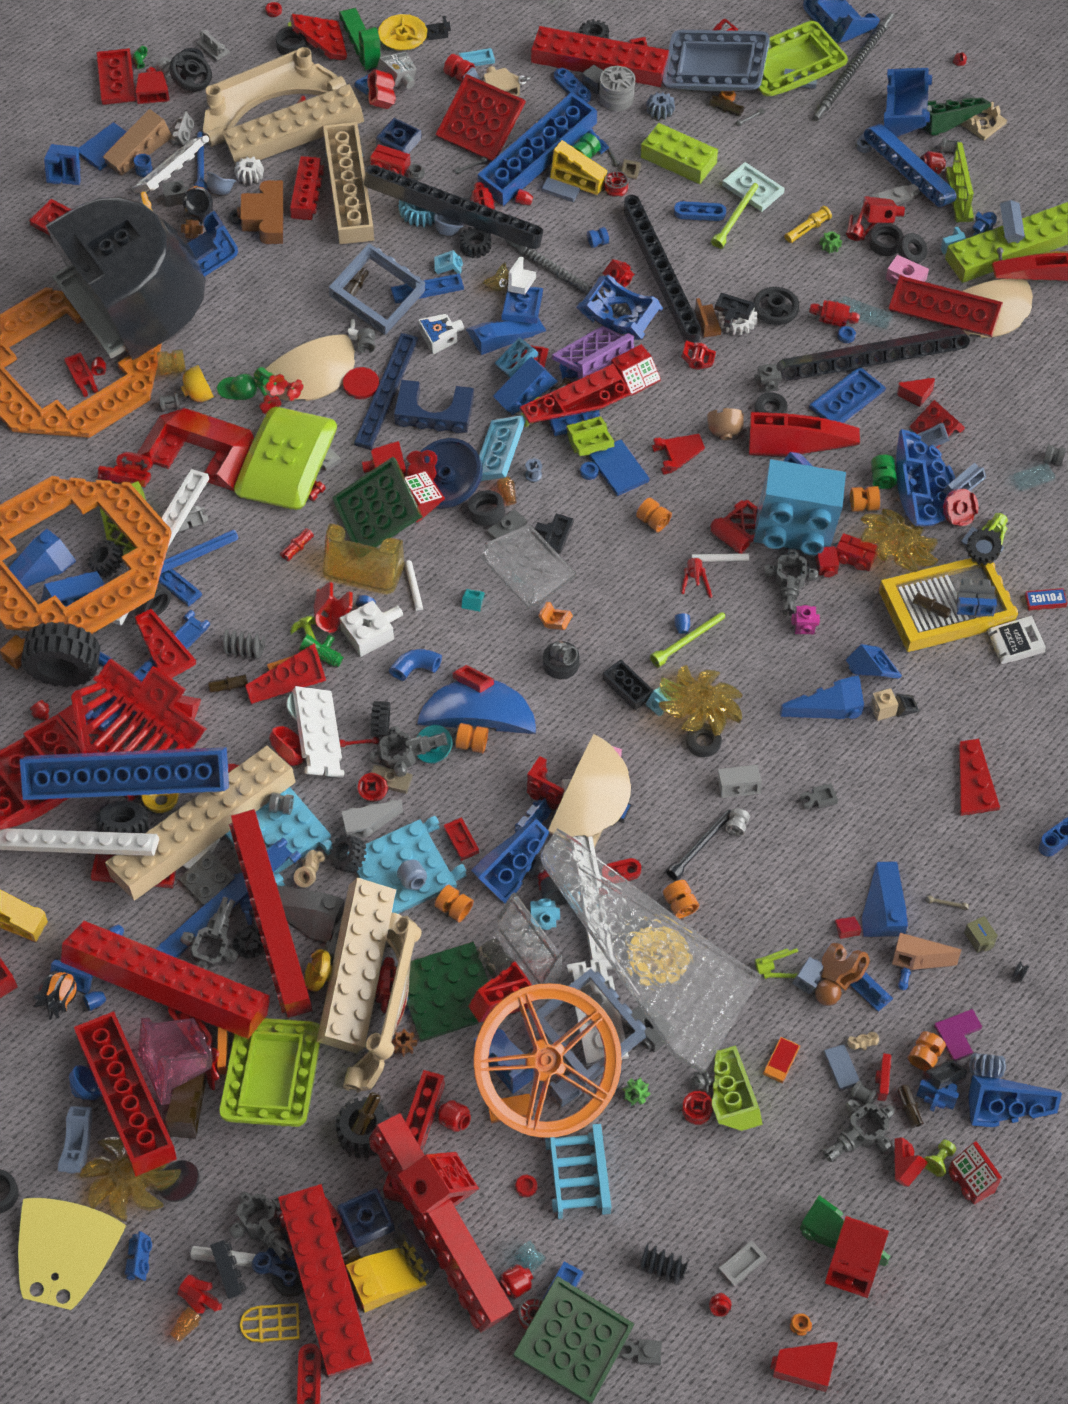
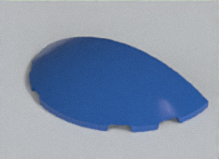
M901 429L899 431L896 453V476L900 500L906 515L915 526H933L946 519L943 505L947 495L943 490L956 478L951 466L945 465L941 459V452L934 445L928 447L927 444L921 441V436Z
M495 680L493 686L481 693L458 681L442 687L425 703L417 725H440L450 728H457V725L464 723L471 726L496 728V731L536 734L535 718L527 701L511 687Z

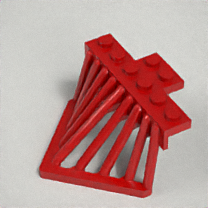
M109 659L99 675L93 678L97 683L76 690L71 696L81 754L95 753L135 711L137 714L106 752H117L145 718L148 720L122 752L134 751L155 726L157 727L155 733L140 751H150L165 733L167 734L166 740L157 750H168L175 741L178 742L175 749H193L207 730L175 706L186 689L155 666L150 669L143 681H141L113 659ZM104 688L107 690L102 695L83 705V696ZM117 697L112 705L87 725L85 715L110 698ZM127 704L120 716L90 745L89 734L120 707Z

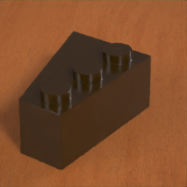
M179 1068L178 1075L174 1076V1090L170 1097L169 1109L165 1120V1127L172 1137L196 1139L207 1081L204 1070Z

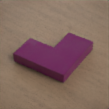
M973 1009L937 1022L934 1025L940 1038L945 1042V1048L951 1059L955 1062L973 1054L965 1036L982 1029V1025Z

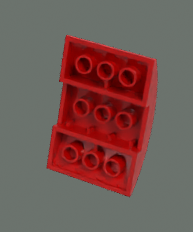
M58 714L24 732V738L0 750V830L32 821L69 799L23 800L20 759L26 756L81 754L79 741Z

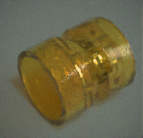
M183 349L172 350L171 353H168V351L157 352L161 376L170 375L172 371L176 374L186 372Z

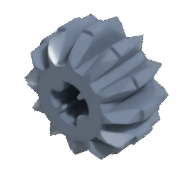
M656 92L654 95L650 94L646 102L648 114H651L652 118L657 116L658 120L660 117L666 119L667 116L671 117L675 110L674 98L670 97L669 93Z
M980 1053L971 1055L969 1067L972 1075L995 1078L1004 1076L1006 1064L1003 1056Z

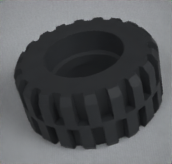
M64 622L41 623L31 628L25 636L21 664L27 674L32 675L36 680H41L42 683H49L52 686L76 687L80 684H86L95 677L100 655V645L96 637L92 633L86 632L82 627L78 628L73 624H64Z

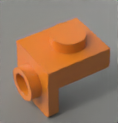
M546 602L539 613L542 623L549 629L565 630L573 617L571 611L554 609L550 602Z

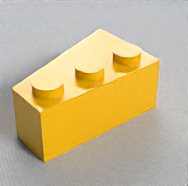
M561 140L554 149L550 178L598 195L604 187L607 170Z
M0 890V928L37 942L48 922L45 912Z

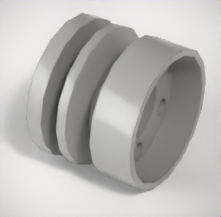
M611 66L601 73L599 100L603 107L612 111H623L633 104L635 95L634 73L623 66Z

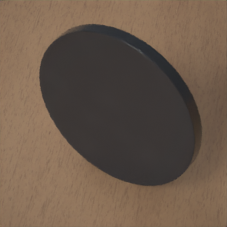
M186 1160L176 1161L168 1165L158 1179L160 1195L170 1202H179L192 1195L200 1179L197 1167Z

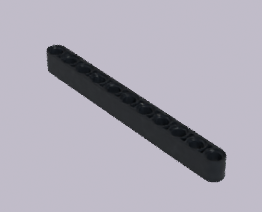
M375 165L366 167L364 185L369 189L531 249H537L541 246L544 231L538 225Z
M633 194L627 195L624 199V214L684 342L687 340L692 343H699L701 327L638 196Z
M951 328L780 360L776 367L777 371L781 372V377L784 380L791 381L961 350L969 345L970 337L961 328Z

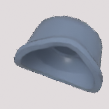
M207 171L208 189L217 195L229 194L236 180L223 179Z
M435 213V226L442 235H455L464 226L461 222Z

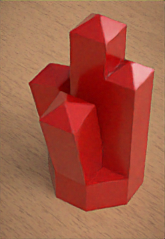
M190 1274L178 1288L177 1294L184 1298L197 1314L204 1313L206 1309L204 1304L214 1311L222 1309V1303L218 1301V1298L207 1292L212 1289V1282L200 1280Z

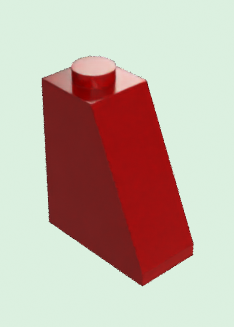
M833 1341L780 1349L778 1357L773 1356L770 1369L774 1370L773 1377L826 1392L829 1386L838 1342Z

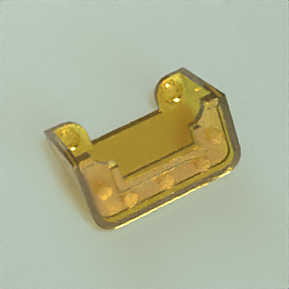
M329 523L326 530L322 572L324 578L328 581L382 594L393 593L404 568L403 540L388 538L382 542L380 548L344 540V528Z

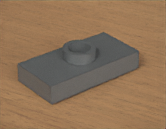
M514 509L487 529V534L500 545L527 524V520Z

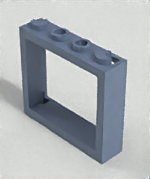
M370 243L329 286V296L385 335L425 292V282L420 279V276H415L407 267L401 266L393 257L385 255L380 248H375ZM369 259L414 289L387 320L343 289Z
M590 968L571 983L569 987L580 990L588 982L592 981L634 1030L632 1035L620 1043L622 1057L646 1038L644 1032L646 1028L639 1019L634 1020L631 1016L632 1011L627 1004H621L617 998L619 996L612 987L607 988L604 984V977L598 971L595 973ZM551 999L536 1011L544 1034L551 1044L555 1043L560 1037L544 1017L564 1002L556 999ZM564 1042L561 1043L564 1048L567 1046ZM571 1050L563 1055V1058L571 1068L590 1081H593L604 1071V1057L587 1070Z

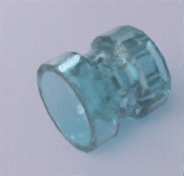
M528 1241L521 1246L515 1254V1257L520 1262H524L525 1268L527 1267L531 1273L546 1260V1257L536 1250V1246L532 1241Z

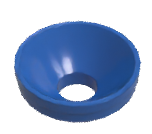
M83 1065L75 1066L69 1074L72 1094L82 1100H97L101 1095L90 1069Z

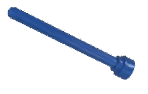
M203 132L197 133V138L204 136ZM203 145L197 151V181L194 186H200L208 191L207 183L204 181Z

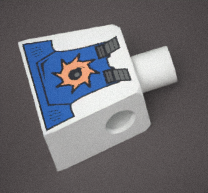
M446 314L419 319V331L432 354H436L456 343L457 332L464 330L461 320L451 322Z

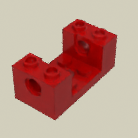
M457 1152L426 1154L398 1174L401 1179V1187L404 1191L409 1192L413 1199L412 1204L414 1208L422 1214L431 1212L449 1198L455 1207L479 1190V1187ZM421 1182H424L426 1186L424 1193L419 1189Z

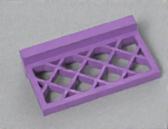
M601 326L552 354V359L578 372V378L581 379L611 365V359L634 348V336L629 333L622 336Z

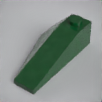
M983 97L965 98L961 102L949 99L946 100V103L937 104L936 100L928 101L927 112H930V122H926V126L922 128L930 135H939V133L947 132L988 109L992 103Z

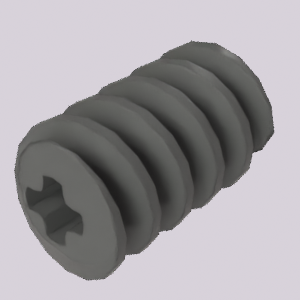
M226 629L223 635L222 647L226 654H230L232 651L233 655L239 653L240 656H245L247 653L248 657L251 658L254 655L256 659H259L265 648V636L259 640V634H256L254 639H252L251 633H248L245 638L242 631L237 636L236 630H233L232 634L229 635V630Z

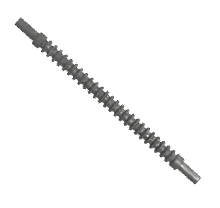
M889 12L885 19L879 22L871 36H869L854 59H852V62H850L841 77H839V80H837L830 92H828V95L820 103V108L813 116L815 121H819L824 112L830 109L865 58H867V55H869L884 32H886L888 24L894 17L893 13Z
M509 240L506 241L509 245L519 250L520 254L526 255V258L530 257V260H534V263L538 262V265H541L542 268L545 267L550 273L553 272L558 278L561 277V280L565 279V282H569V285L573 284V287H577V290L581 289V292H585V295H588L592 289V285L588 286V283H584V280L580 281V278H576V275L569 273L568 270L565 271L564 268H561L560 265L557 266L552 260L549 261V258L541 256V253L537 254V251ZM610 305L613 313L616 312L617 315H632L631 310L628 311V308H624L623 305Z

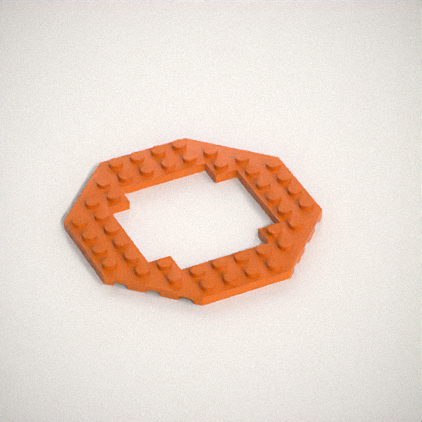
M45 287L0 314V419L12 432L90 438L150 401L162 343L135 360H132L129 355L119 361L118 367L125 376L70 410H67L58 400L41 408L4 368L17 360L10 347L65 314H68L77 324L83 321L62 291Z
M51 476L0 504V622L6 629L29 631L41 623L64 622V624H73L78 628L82 627L86 632L94 633L154 598L172 534L171 528L131 483L112 484L111 481L105 480L89 482L82 478L65 480L60 479L58 476ZM71 504H74L82 515L99 506L136 548L122 556L123 562L130 570L67 607L61 603L56 595L38 605L2 561L17 552L9 539Z

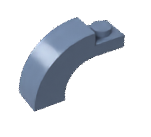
M70 1107L66 1116V1137L64 1149L58 1162V1172L76 1173L81 1172V1169L86 1167L92 1130V1107Z

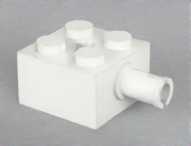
M371 601L340 617L341 631L359 656L362 657L394 640L393 627L390 622L402 617L403 612L396 605L394 608L383 613L375 602Z

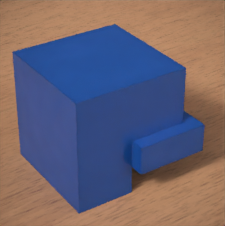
M51 144L44 158L47 183L61 184L62 182L63 184L79 185L81 177L78 147Z

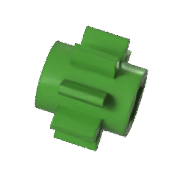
M835 232L824 233L823 238H820L822 251L825 250L829 254L834 251L838 252V248L842 245V240H839L840 235Z
M632 1078L627 1081L628 1085L622 1088L625 1091L624 1099L631 1102L632 1106L637 1101L640 1105L646 1102L645 1098L651 1094L648 1092L649 1084L643 1082L641 1078L637 1079L636 1082Z

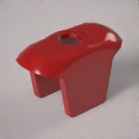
M328 582L321 589H317L314 601L316 625L325 632L334 633L340 625V617L348 614L352 609L353 593L348 591L337 600L333 596L332 582ZM325 611L328 617L322 616L321 613Z

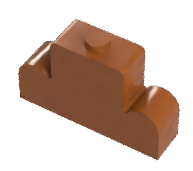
M283 180L263 181L259 186L260 193L241 194V207H237V216L241 218V230L249 232L259 231L260 241L264 244H283Z

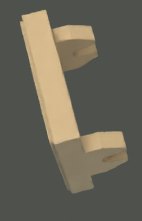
M991 102V107L982 111V113L988 114L986 117L975 115L961 123V125L982 140H986L1007 122V119L1000 115L999 106L997 105L994 108V102ZM992 118L995 120L994 126L989 124V120ZM979 120H985L987 124L981 125Z

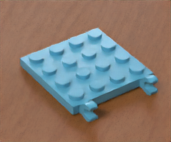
M290 787L280 795L285 796L288 794L294 796L291 815H285L279 811L277 813L269 812V802L256 811L266 850L283 837L288 842L285 847L292 854L297 850L303 857L318 846L327 855L331 854L330 849L333 846H331L332 842L329 840L331 838L330 833ZM229 831L225 836L234 845L231 831ZM290 859L273 872L277 886L285 885L283 883L284 879L279 873L293 864Z
M436 816L429 818L424 824L419 819L365 844L366 849L364 850L367 851V855H364V858L366 859L365 862L362 861L363 866L358 867L357 874L361 879L396 889L392 913L399 914L438 896L447 885L456 888V881L467 876L465 873L467 870L463 864L458 865L451 872L449 871L428 834L440 828ZM415 859L420 862L427 872L425 884L420 889H406L397 877V870L404 861Z

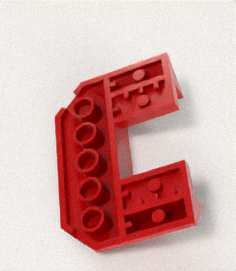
M182 408L159 416L137 454L146 455L151 458L153 464L169 469L185 442L214 451L216 453L204 472L209 476L208 483L235 492L236 481L253 443L254 436L250 429Z

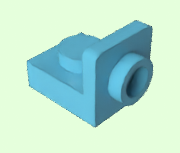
M954 227L953 236L943 238L941 246L943 254H946L948 245L966 239L965 234L961 232L959 227Z
M453 250L434 257L435 271L437 274H441L454 269L457 274H461L463 261Z
M666 683L652 692L646 705L658 716H661L668 706L678 701L680 695Z

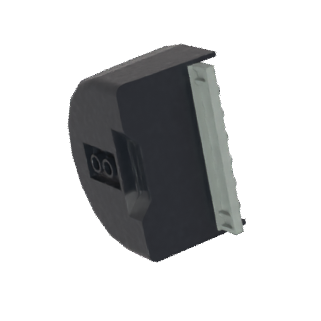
M123 197L97 198L73 208L45 225L66 265V268L52 275V277L111 359L127 350L131 359L135 360L168 340L192 320L204 299L206 279L189 244L177 230L143 203Z

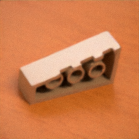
M149 109L112 146L103 158L110 168L122 176L135 166L134 158L137 155H150L169 141L172 134L164 119Z

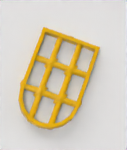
M298 1303L252 1307L241 1317V1332L248 1340L260 1343L300 1339ZM296 1306V1314L281 1315V1307ZM278 1308V1314L262 1316V1309ZM258 1309L256 1317H245L252 1310ZM296 1317L297 1326L282 1327L281 1319ZM265 1319H278V1326L262 1328V1321ZM259 1320V1327L257 1329L243 1330V1321ZM297 1329V1336L282 1337L284 1330ZM278 1331V1338L263 1339V1333ZM259 1332V1339H252L246 1333Z

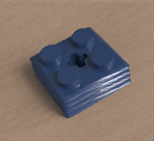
M393 118L376 136V146L379 144L409 154L422 139V133L420 129L397 118Z
M377 1188L337 1206L341 1220L353 1246L356 1248L395 1231L393 1220ZM366 1215L370 1217V1220L365 1221L362 1216Z

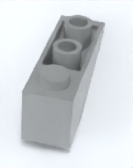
M389 800L386 803L369 804L366 807L349 808L346 811H342L345 833L358 838L370 836L403 812L402 800Z

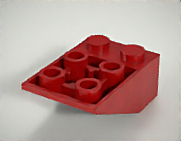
M846 1216L825 1284L868 1298L889 1231Z

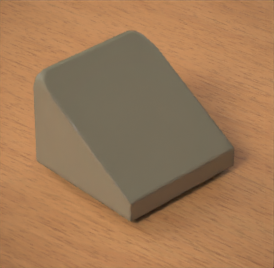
M624 159L621 171L628 178L637 179L642 166L641 162Z

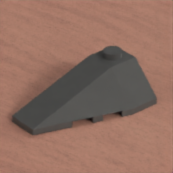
M277 886L285 916L290 925L298 928L311 940L326 944L328 940L331 941L334 925L339 923L343 915L344 899L322 892Z

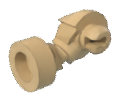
M311 850L303 858V866L294 873V881L298 886L305 888L315 882L319 864L325 859L321 851Z

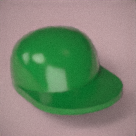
M240 374L236 377H227L221 380L217 386V391L220 396L226 399L247 400L256 394L257 386L255 379L251 375Z

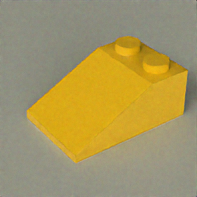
M399 1248L368 1255L346 1265L348 1276L365 1313L427 1286L425 1281L420 1283L415 1277L414 1271L407 1264V1260L401 1254Z

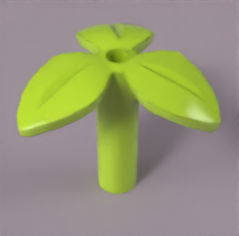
M306 616L295 622L290 630L291 635L302 627L306 635L309 634L316 640L311 624H316L314 616Z

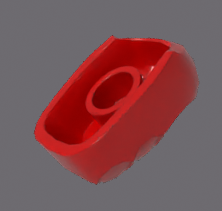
M285 726L273 728L268 739L275 752L285 759L290 766H298L303 763L305 758H302L299 736Z

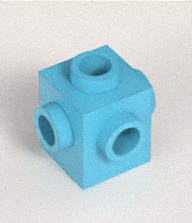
M548 898L530 901L531 928L549 930L552 927H556V920H560V907L556 908L555 901H551Z

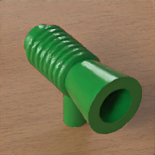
M307 634L299 648L301 652L315 643L320 660L333 667H339L344 659L341 653L330 648L334 641V637L328 635L321 645Z

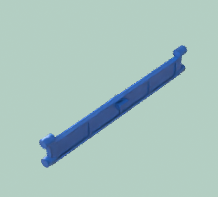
M189 610L183 616L187 622L174 634L186 649L210 626L208 620L200 622L194 618L195 613L192 610ZM152 657L133 674L141 681H143L150 669L155 666ZM114 696L104 702L95 712L93 710L89 711L85 715L86 721L90 718L94 720L113 704L117 697ZM124 704L99 725V730L104 731L120 716L127 704Z
M283 837L267 850L273 872L288 859L295 863L302 857L297 850L292 854L285 847L288 842ZM240 873L155 949L173 957H179L189 948L180 941L183 932L192 933L196 937L198 931L207 927L210 918H213V915L217 913L223 897L228 898L227 904L230 899L234 900V908L248 895L243 873Z

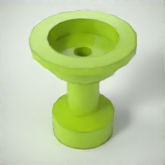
M945 1139L938 1145L940 1151L936 1156L931 1155L923 1158L928 1162L925 1169L937 1177L945 1175L946 1170L943 1161L947 1156L952 1157L957 1150L952 1142Z

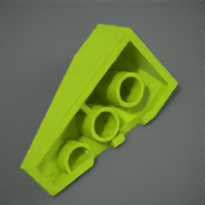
M736 1045L715 1051L712 1107L718 1123L741 1131L763 1125L757 1100Z

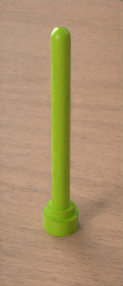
M753 183L722 231L714 235L711 240L713 246L720 249L724 247L727 234L757 190V183Z
M723 612L718 613L664 651H655L650 655L651 662L657 668L661 667L666 663L667 657L725 619V614Z

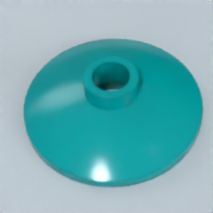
M431 725L420 731L417 737L421 735L422 737L427 736L429 738L444 732L448 745L439 746L435 749L431 748V751L426 752L424 755H417L420 760L426 763H437L446 758L452 748V737L446 728L440 725Z

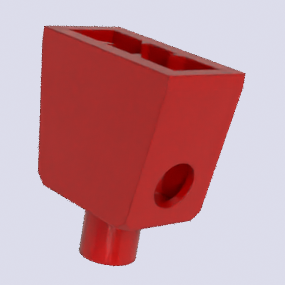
M149 67L145 73L138 74L136 86L138 104L170 101L163 72Z
M864 196L863 204L865 201L868 202L863 214L867 222L894 223L895 217H904L905 207L897 206L892 199Z
M399 441L372 449L371 460L362 462L363 473L372 471L391 457H394L404 477H406V467Z

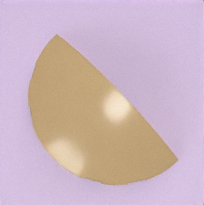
M999 279L963 290L966 293L1003 302L992 337L1007 334L1018 328L1021 322L1028 317L1032 308L1033 296L1027 280ZM963 330L968 336H969L970 334L980 335V334H976V333H972V332ZM980 335L981 338H989L988 336Z
M348 335L326 336L294 348L270 364L266 370L272 372L275 376L282 374L284 379L290 383L295 382L297 379L302 380L304 388L300 396L295 399L315 400L331 394L343 385L345 374L354 368L355 350ZM263 385V388L265 389L266 393L269 394V391ZM286 388L282 395L277 394L280 399L290 401L286 395L288 391Z
M593 734L548 829L552 835L564 838L582 835L586 837L595 836L608 826H613L623 815L627 807L631 791L627 767L615 749L595 734Z

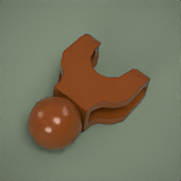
M838 943L829 945L822 957V965L824 967L821 977L824 980L815 989V996L819 1003L824 1006L835 1005L841 998V989L846 991L851 983L863 977L870 962L866 952L855 950L846 959L847 952L843 945Z

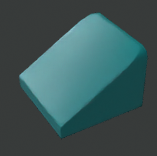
M466 589L462 598L461 608L480 612L485 592Z

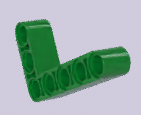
M355 7L339 11L340 21L343 22V27L346 33L348 32L349 34L348 38L351 44H354L353 48L356 54L359 55L362 66L365 67L364 71L377 68L381 57L380 38L377 28L366 29Z

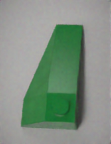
M819 1195L801 1223L800 1230L802 1235L809 1241L814 1240L819 1244L835 1249L844 1223V1219L841 1217L843 1213ZM884 1250L879 1265L886 1266L890 1259V1256Z

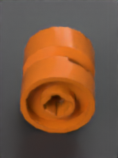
M870 486L865 490L862 487H851V511L860 512L865 508L868 511H878L880 509L878 486Z
M647 498L638 508L636 517L642 522L648 523L656 532H660L669 523L672 513L665 507H660V504L654 499Z
M460 723L456 737V748L467 750L471 747L473 752L484 753L489 729L480 726L473 729L469 724Z
M685 880L675 881L663 890V895L667 903L671 904L670 908L677 919L684 918L698 910L699 903L695 896L691 894V889Z
M447 885L438 895L435 907L444 913L449 912V916L460 923L470 912L474 900L465 894L459 895V890L451 885Z
M923 1031L916 1041V1046L912 1048L908 1061L913 1066L927 1071L935 1067L938 1057L941 1056L946 1044L938 1035Z

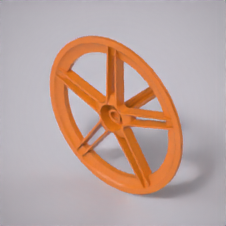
M551 983L524 987L500 1001L488 1014L480 1028L473 1056L477 1087L491 1112L504 1124L520 1133L546 1138L559 1137L576 1132L596 1119L606 1108L615 1093L622 1063L619 1038L605 1010L585 993L569 986ZM539 999L561 1000L574 1005L587 1016L555 1043L549 1044L531 1001ZM525 1003L528 1005L541 1037L537 1041L523 1005ZM519 1007L534 1048L533 1052L488 1058L491 1041L498 1026L508 1014ZM588 1020H591L592 1023L564 1048L561 1043ZM594 1026H596L600 1034L605 1059L604 1071L599 1086L563 1062V1055ZM525 1059L526 1064L488 1066V1062ZM533 1069L535 1071L526 1118L512 1111L501 1100L494 1089L489 1071ZM567 1069L595 1088V1094L563 1075L565 1070ZM553 1074L592 1097L584 1107L566 1118L555 1121H539L550 1077ZM539 1081H543L534 1120H531Z

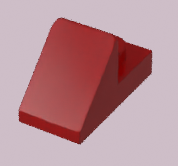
M903 1137L894 1138L895 1180L901 1185L909 1187L928 1162L919 1155L914 1156V1148Z

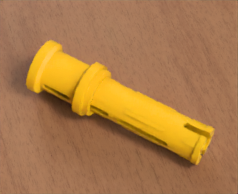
M823 205L819 211L811 213L806 221L784 235L785 240L793 243L812 228H819L821 223L832 219V213L829 208Z

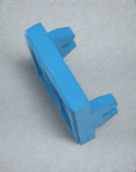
M519 337L495 364L511 378L530 357L536 358L538 352ZM527 350V353L521 358L522 353ZM517 362L513 368L508 369L513 363Z

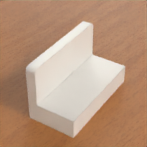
M519 257L509 271L508 291L525 295L536 279V272L523 269V257Z

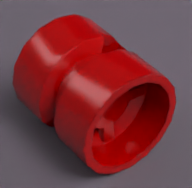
M451 54L445 61L443 71L450 77H455L456 80L462 82L463 76L472 67L475 68V65L468 60H463L462 57L456 54Z

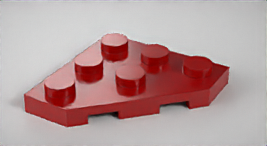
M301 14L291 15L290 21L293 31L307 37L306 41L315 48L320 47L324 50V55L328 58L346 60L347 53L339 21Z

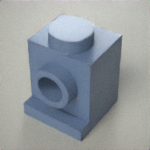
M809 957L799 970L792 984L811 994L821 979L822 974L820 972L824 966L819 960Z
M571 1073L567 1076L583 1086V1081ZM561 1078L557 1080L556 1084L553 1081L549 1083V1092L561 1107L583 1093V1091Z

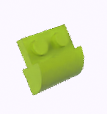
M601 416L566 426L572 449L579 456H586L597 451H604L615 447L614 440L608 432L607 424Z

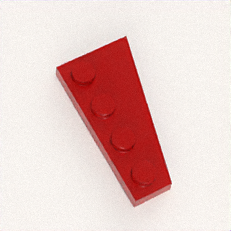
M315 643L246 684L245 687L250 703L253 704L291 692L295 686L307 687L326 681Z
M979 738L960 741V816L999 810V801Z

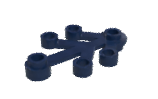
M282 1233V1235L284 1236L283 1240H285V1243L288 1245L287 1236ZM269 1247L266 1252H260L254 1256L252 1269L255 1273H271L283 1279L285 1286L291 1287L295 1285L296 1274L293 1271H285L277 1266L286 1264L298 1271L293 1253L290 1258L284 1254L287 1260L281 1261L278 1255L275 1256L276 1252L274 1249ZM288 1277H293L292 1280H286Z

